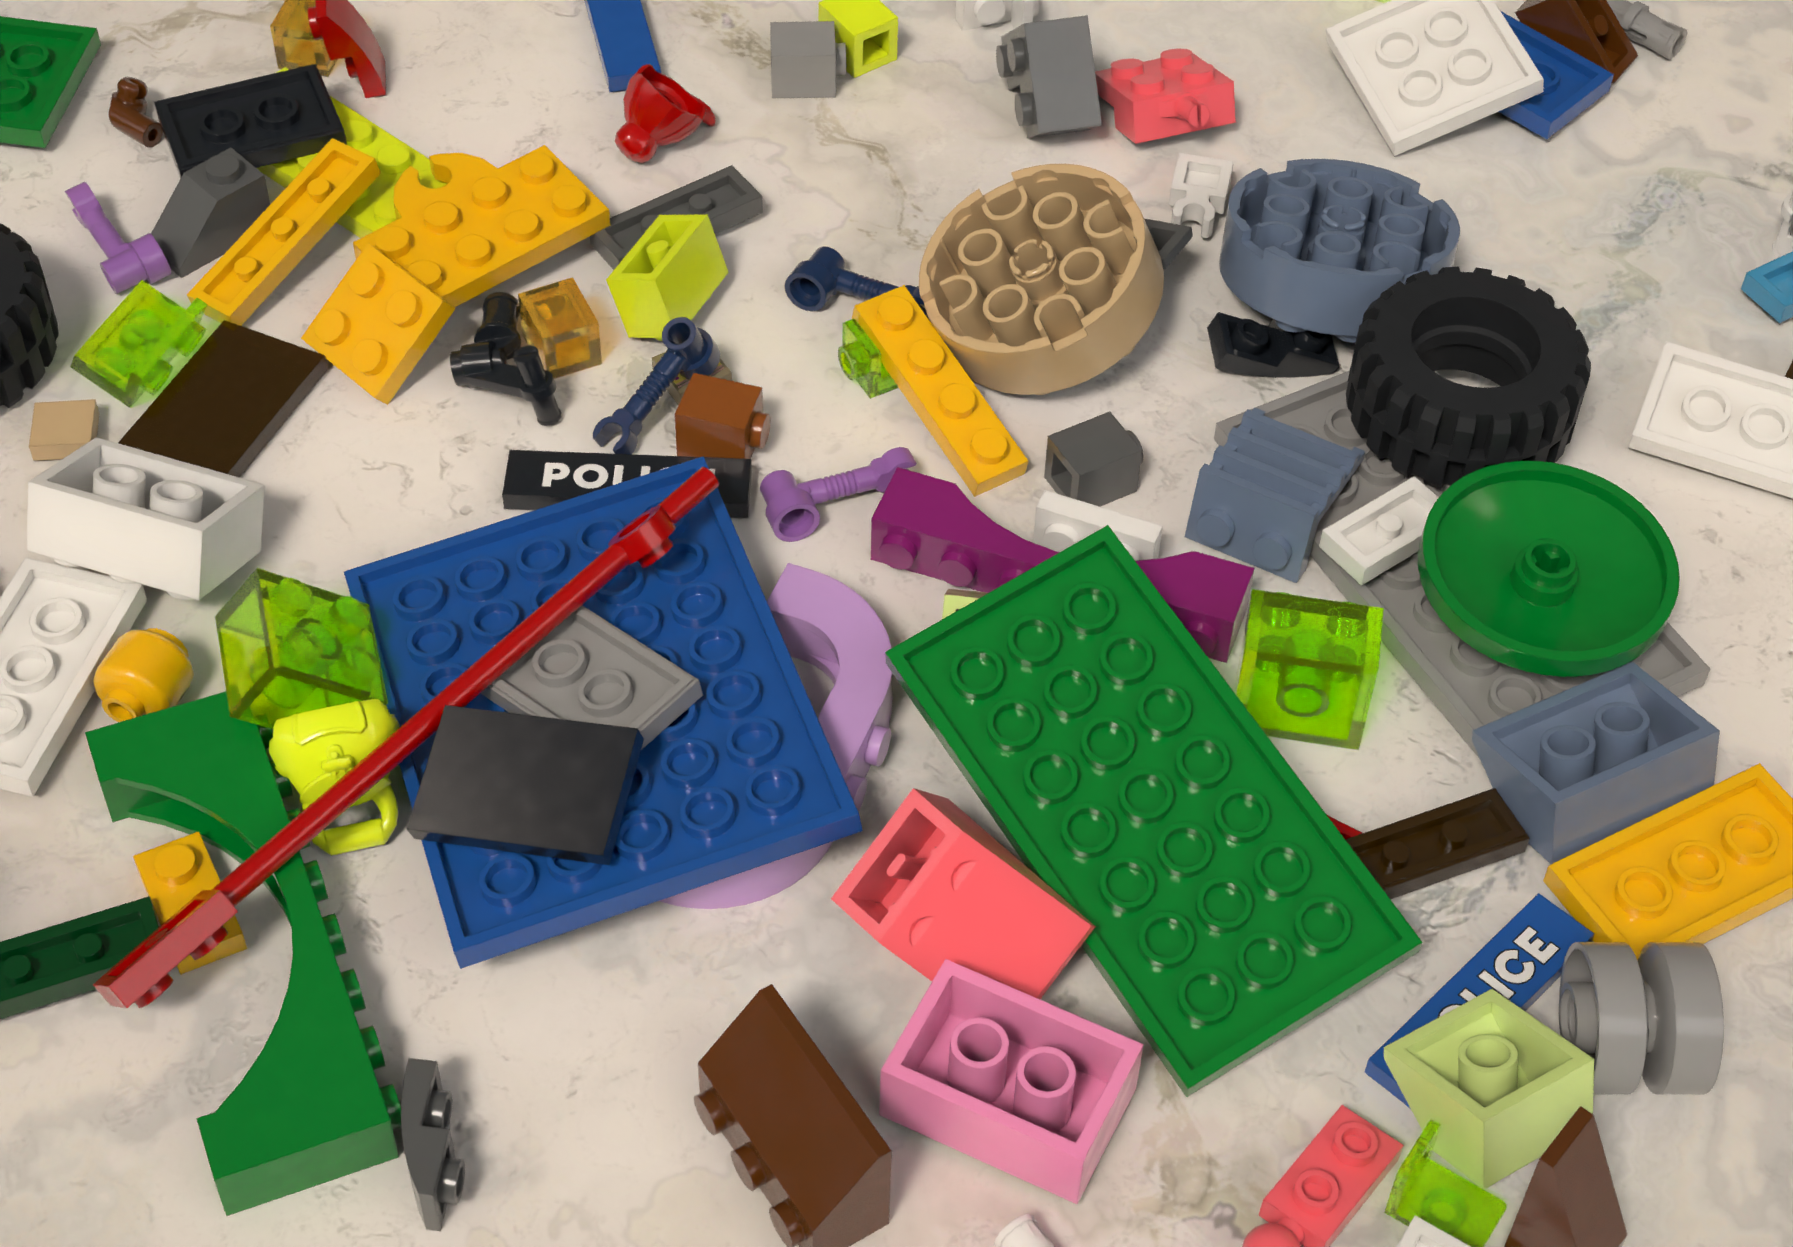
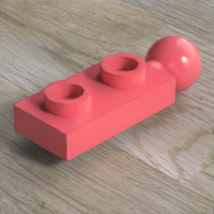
M1341 1105L1263 1199L1259 1216L1269 1223L1261 1224L1252 1229L1245 1237L1242 1247H1301L1300 1244L1304 1247H1330L1398 1162L1404 1145L1344 1105Z

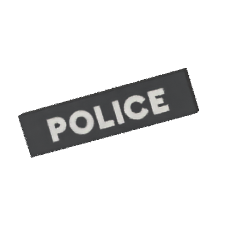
M509 450L502 493L504 509L537 510L699 457ZM704 457L709 470L718 479L719 486L717 488L730 518H748L752 459Z

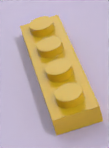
M332 138L187 293L193 308L220 323L226 320L242 326L381 174L375 158Z
M905 285L854 306L852 321L974 497L1025 474L1029 462Z

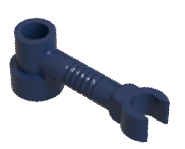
M823 246L819 247L809 260L800 262L785 281V292L790 301L800 309L818 311L826 304L832 294L836 295L838 291L869 300L899 286L845 270V263L840 253L831 247ZM906 285L907 290L929 319L926 309L923 307L924 302L920 297L919 286Z
M685 317L674 318L665 325L662 331V341L668 349L653 367V371H650V375L646 377V380L642 382L643 384L635 391L636 394L632 395L623 408L615 410L612 416L603 418L595 426L593 439L600 447H604L613 434L622 432V437L616 442L613 452L615 454H632L637 447V436L642 430V422L653 409L652 406L656 405L659 397L663 396V392H666V388L670 386V383L675 380L678 374L690 380L693 373L709 376L715 371L720 361V351L717 344L705 330L696 327L690 319Z

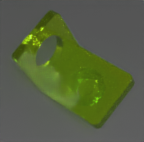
M1431 1119L1400 1166L1384 1213L1406 1226H1409L1414 1216H1417L1471 1247H1485L1506 1211V1203L1430 1159L1441 1124Z

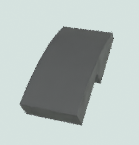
M408 1058L401 1100V1131L404 1153L418 1211L426 1230L441 1231L447 1204L457 1205L460 1201L465 1179V1161L455 1158L450 1129H448L452 1113L451 1091H443L437 1061Z

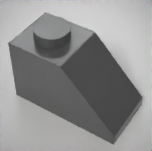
M231 147L183 173L151 232L172 271L180 278H183L228 251L270 205L265 175Z

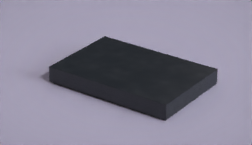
M316 64L154 102L160 125L180 179L184 172L230 147L255 168L319 153L332 138L347 145L344 128Z
M445 705L407 830L414 839L610 865L644 738L638 728Z

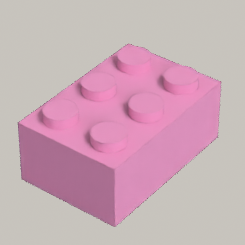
M945 959L881 1069L879 1115L1078 1204L1136 1090L1144 1044Z

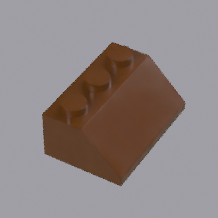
M773 984L759 990L698 1062L700 1093L694 1096L696 1110L707 1130L712 1135L722 1132L734 1149L731 1151L732 1162L745 1186L750 1191L760 1188L772 1205L769 1208L770 1218L786 1246L850 1247L889 1224L892 1150Z

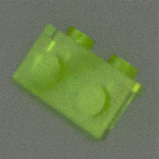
M141 280L76 352L70 367L131 408L145 391L154 396L161 389L174 368L169 363L178 353L188 357L199 344L206 332V328L200 325V322L208 304L197 297L185 310Z

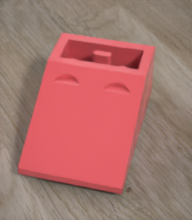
M915 788L911 790L831 898L877 942L930 981H933L944 960L947 959L1038 999L1042 998L1096 927L948 798Z

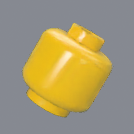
M149 628L147 630H130L121 635L97 667L93 683L97 695L102 700V707L106 714L113 720L122 722L177 706L190 687L194 673L191 661L189 660L188 650L184 644L167 631Z

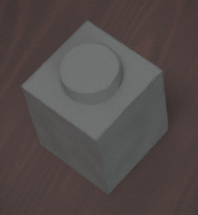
M1109 411L1048 436L1044 478L1057 494L1101 507L1137 492L1140 464H1142L1144 458L1142 446L1137 436L1132 431H1126Z

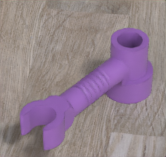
M86 182L64 191L74 206L72 211L84 228L89 230L108 258L100 263V267L115 294L145 280L152 284L172 274L164 253L151 233L129 243L124 242L105 215L100 203Z
M897 447L887 451L882 457L873 459L869 466L798 484L789 471L777 470L771 472L760 484V492L767 504L766 518L778 539L786 542L802 540L812 534L819 524L820 514L815 504L827 502L828 499H838L845 495L850 496V494L854 495L856 492L862 493L873 489L885 492L897 467L903 469L910 468L917 463L908 448Z

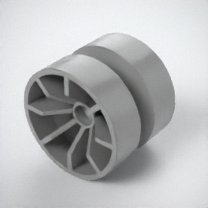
M1575 942L1569 947L1564 959L1560 980L1558 1014L1560 1036L1594 1058V1094H1631L1637 1088L1641 1076L1648 1089L1654 1094H1707L1710 1092L1717 1080L1722 1060L1724 1015L1719 978L1708 949L1700 942H1649L1643 947L1637 961L1633 950L1625 942Z

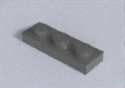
M731 165L611 217L610 226L590 236V244L614 270L659 215L708 214L716 234L763 213L762 195Z

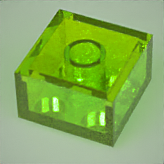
M256 568L215 616L230 717L274 729L277 719L292 716L293 714L371 699H379L383 704H388L369 604L349 596H342L302 583L294 578H287Z
M1252 589L1234 693L1268 737L1359 750L1379 669L1384 608L1359 605L1353 602H1338L1297 596L1285 592Z

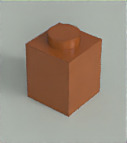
M693 373L675 412L677 456L751 459L755 448L763 449L765 447L771 425L770 414L763 413L762 387Z

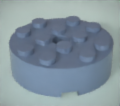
M1335 159L1287 161L1286 171L1269 175L1262 168L1252 171L1236 183L1229 196L1219 259L1222 278L1229 289L1240 300L1263 315L1274 319L1279 328L1289 332L1309 330L1335 335L1342 341L1356 343L1359 325L1362 324L1365 311L1373 301L1380 297L1382 292L1399 281L1405 284L1406 279L1413 274L1427 270L1430 275L1438 274V271L1443 267H1453L1460 237L1459 221L1454 211L1443 199L1433 203L1418 194L1420 183L1384 168Z

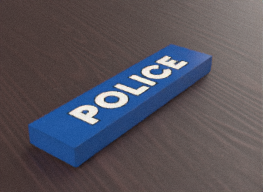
M1538 893L1368 1059L1364 1073L1410 1108L1384 1060L1385 1046L1490 989L1495 990L1526 1011L1561 976L1564 959L1569 947L1575 942H1592L1594 933Z

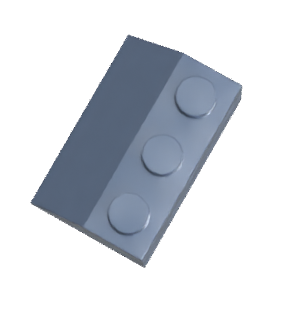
M1630 662L1472 730V742L1492 787L1496 788L1529 836L1528 844L1550 864H1553L1713 786L1720 730L1638 665Z

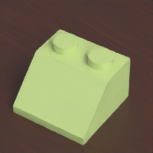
M1493 989L1384 1047V1060L1433 1151L1483 1190L1541 1157L1580 1106L1593 1114L1594 1058Z

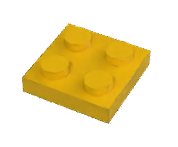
M367 243L301 339L318 353L325 355L329 362L371 396L388 405L456 308L381 250Z

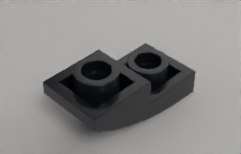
M1220 312L1215 315L1207 327L1215 369L1251 376L1296 378L1331 374L1339 366L1331 334L1309 330L1289 332L1279 328L1274 319L1266 326L1251 319H1241Z

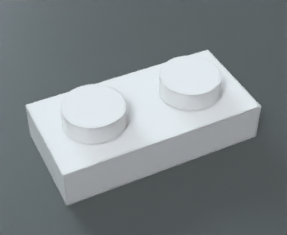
M1414 476L1323 529L1319 547L1362 586L1418 552L1419 542L1428 514L1439 497Z
M1044 490L1036 506L1033 543L1061 552L1109 525L1135 561L1158 559L1162 525Z

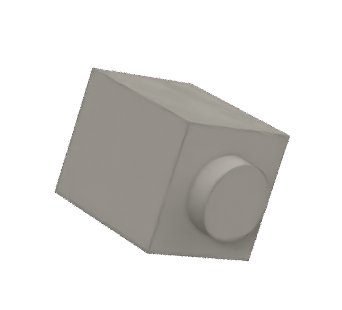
M834 21L770 22L772 98H836V76H846V44L835 43Z

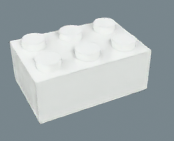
M96 437L28 481L27 551L51 557L54 562L63 566H82L109 574L113 580L118 582H137L161 589L176 599L201 600L261 552L265 485Z

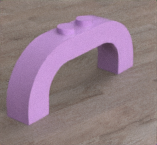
M788 563L767 603L790 656L816 666L834 684L818 716V720L859 812L867 788L865 777L871 765L879 767L883 763L891 740V729L888 728L892 715L893 673L887 666L885 652L891 649L890 640L882 621L874 609L854 590L828 575ZM833 841L660 900V902L687 908L719 909L742 906L763 900L790 887L809 873L827 853Z

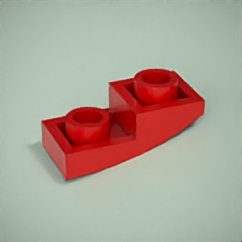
M315 0V7L308 8V20L314 40L323 39L330 61L345 59L349 77L359 78L365 98L386 95L385 59L373 32L363 17L348 0Z

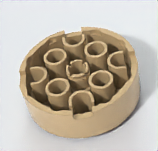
M1046 164L1011 172L1013 181L1001 185L982 195L980 189H977L961 201L945 217L925 249L919 271V292L927 315L970 379L989 389L1010 394L1046 395L1090 380L1133 351L1135 345L1148 330L1159 308L1164 287V269L1160 254L1141 210L1129 190L1118 180L1094 168L1075 164Z

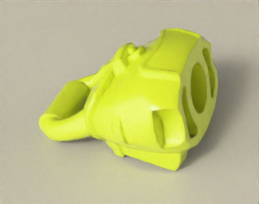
M379 699L355 701L293 714L292 716L276 720L273 738L269 742V753L276 765L275 769L281 776L289 779L300 794L299 800L302 803L303 811L400 728V724L395 715L390 714L386 705ZM390 772L350 806L353 807L373 800L380 810L381 818L323 830L311 840L313 844L331 856L386 844L397 826L398 819L397 800L391 787Z

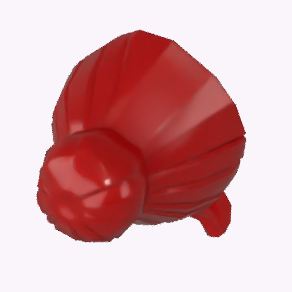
M646 64L641 66L629 79L623 98L626 123L616 132L615 143L621 153L628 159L644 163L652 159L658 146L680 142L695 132L701 122L712 127L715 125L716 120L711 108L706 103L688 93L671 77L655 71L652 65Z

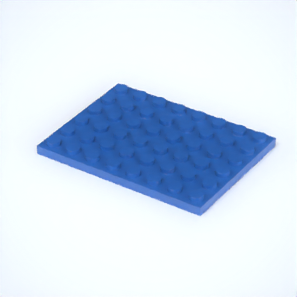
M704 456L344 571L381 702L386 705L390 714L395 715L400 727L610 547L608 545L610 540L621 529L647 510L661 503L701 467L709 469ZM718 488L675 524L676 529L668 537L674 545L664 556L645 568H642L638 561L626 566L582 605L697 678L703 694L702 697L641 750L610 865L421 840L453 952L460 969L863 831L859 812ZM481 693L465 706V708L509 713ZM437 732L399 764L412 810Z

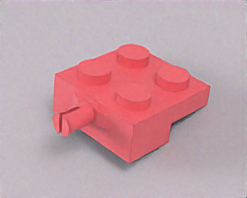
M1182 48L1170 49L1162 52L1158 59L1143 62L1139 59H1121L1114 61L1109 69L1095 71L1098 95L1114 107L1115 128L1135 144L1236 123L1234 81L1215 69L1213 65L1196 56L1191 50Z

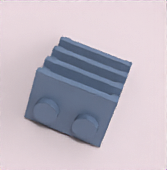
M1254 407L1252 411L1247 409L1243 414L1239 428H1232L1228 434L1227 443L1216 448L1212 462L1201 467L1184 537L1297 583L1306 571L1319 521L1362 463L1365 451L1356 447L1349 450L1266 417V411Z

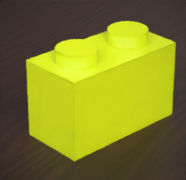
M708 214L659 215L606 281L628 337L655 338L662 341V331L665 325L678 317L692 320L729 272Z

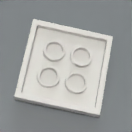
M1391 0L1326 28L1328 45L1394 156L1544 92L1543 77L1494 0Z

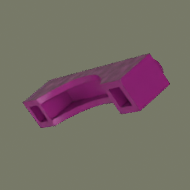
M899 467L896 468L871 518V560L887 564L895 569L908 570L945 581L953 586L967 587L980 592L989 593L1059 553L1027 541L996 524L970 502L956 483ZM1196 551L1166 558L1137 560L1136 563L1207 657L1227 663L1247 611L1255 568Z

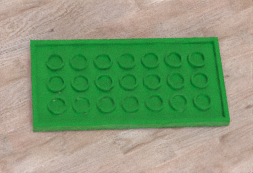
M1109 525L885 652L887 666L1024 864L1096 926L1081 946L1186 1098L1420 951L1423 943Z

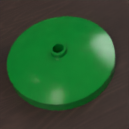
M1505 462L1476 470L1462 477L1447 488L1434 503L1428 514L1418 549V570L1424 592L1431 606L1448 628L1465 643L1489 658L1507 666L1540 675L1558 677L1594 675L1616 669L1635 660L1646 652L1663 632L1679 592L1680 576L1677 557L1669 537L1653 514L1631 494L1614 483L1588 471L1552 462Z

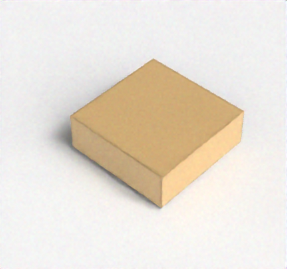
M96 399L34 403L29 449L33 461L64 459L96 438L100 415Z

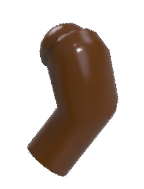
M124 77L117 84V92L112 94L108 113L109 120L120 132L146 147H154L161 140L163 130L159 122L146 115L148 103L144 99L148 93V88L139 79Z

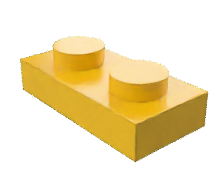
M199 831L133 856L160 926L202 890H212L221 882ZM235 915L223 925L228 934L213 950L197 960H194L189 954L177 965L180 975L247 949L243 932Z

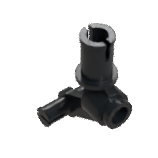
M505 292L490 294L483 303L482 326L476 331L474 343L462 345L460 350L452 351L450 354V366L456 385H467L470 389L479 387L523 397L526 401L532 403L540 425L548 426L558 422L561 419L562 412L554 396L557 386L553 374L550 371L544 370L538 354L539 351L535 346L521 347V336L517 331L518 317L520 315V306H517L518 300ZM513 358L517 366L508 365L507 360Z

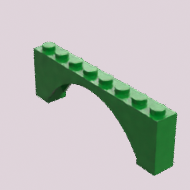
M244 686L85 732L112 822L133 818L164 825L189 835L199 831L203 841L224 851L242 864L301 813L299 808L289 811L285 809L282 799L293 796L290 781L281 776L275 769L274 761L268 759L265 749L269 748V742L273 738L270 721L265 708L252 711ZM310 842L307 845H305L302 849L310 847ZM300 851L263 882L284 911L292 929L293 957L288 989L279 1017L263 1050L239 1085L214 1113L196 1118L226 1216L399 1158L393 1130L401 1127L400 1102L393 1083L379 1088L374 1070L385 1067L382 1050L373 1025L362 1029L358 1026L354 1013L366 1009L361 988L354 968L340 972L336 957L347 953L335 913L324 917L321 916L317 903L328 899L324 880L317 860L303 863Z

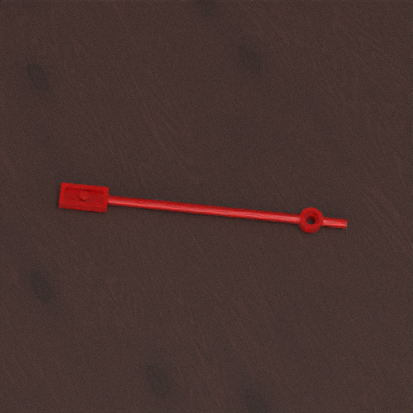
M701 467L661 503L647 510L621 529L610 540L608 544L610 547L212 890H202L98 979L93 984L97 991L110 1006L128 1008L133 1003L139 1008H143L158 998L173 983L174 980L168 973L189 954L194 960L203 957L223 941L228 934L223 925L238 913L235 908L236 905L437 732L445 705L467 706L626 566L638 561L642 568H645L664 556L674 545L668 537L676 529L675 524L719 486L718 479L713 472L706 467Z

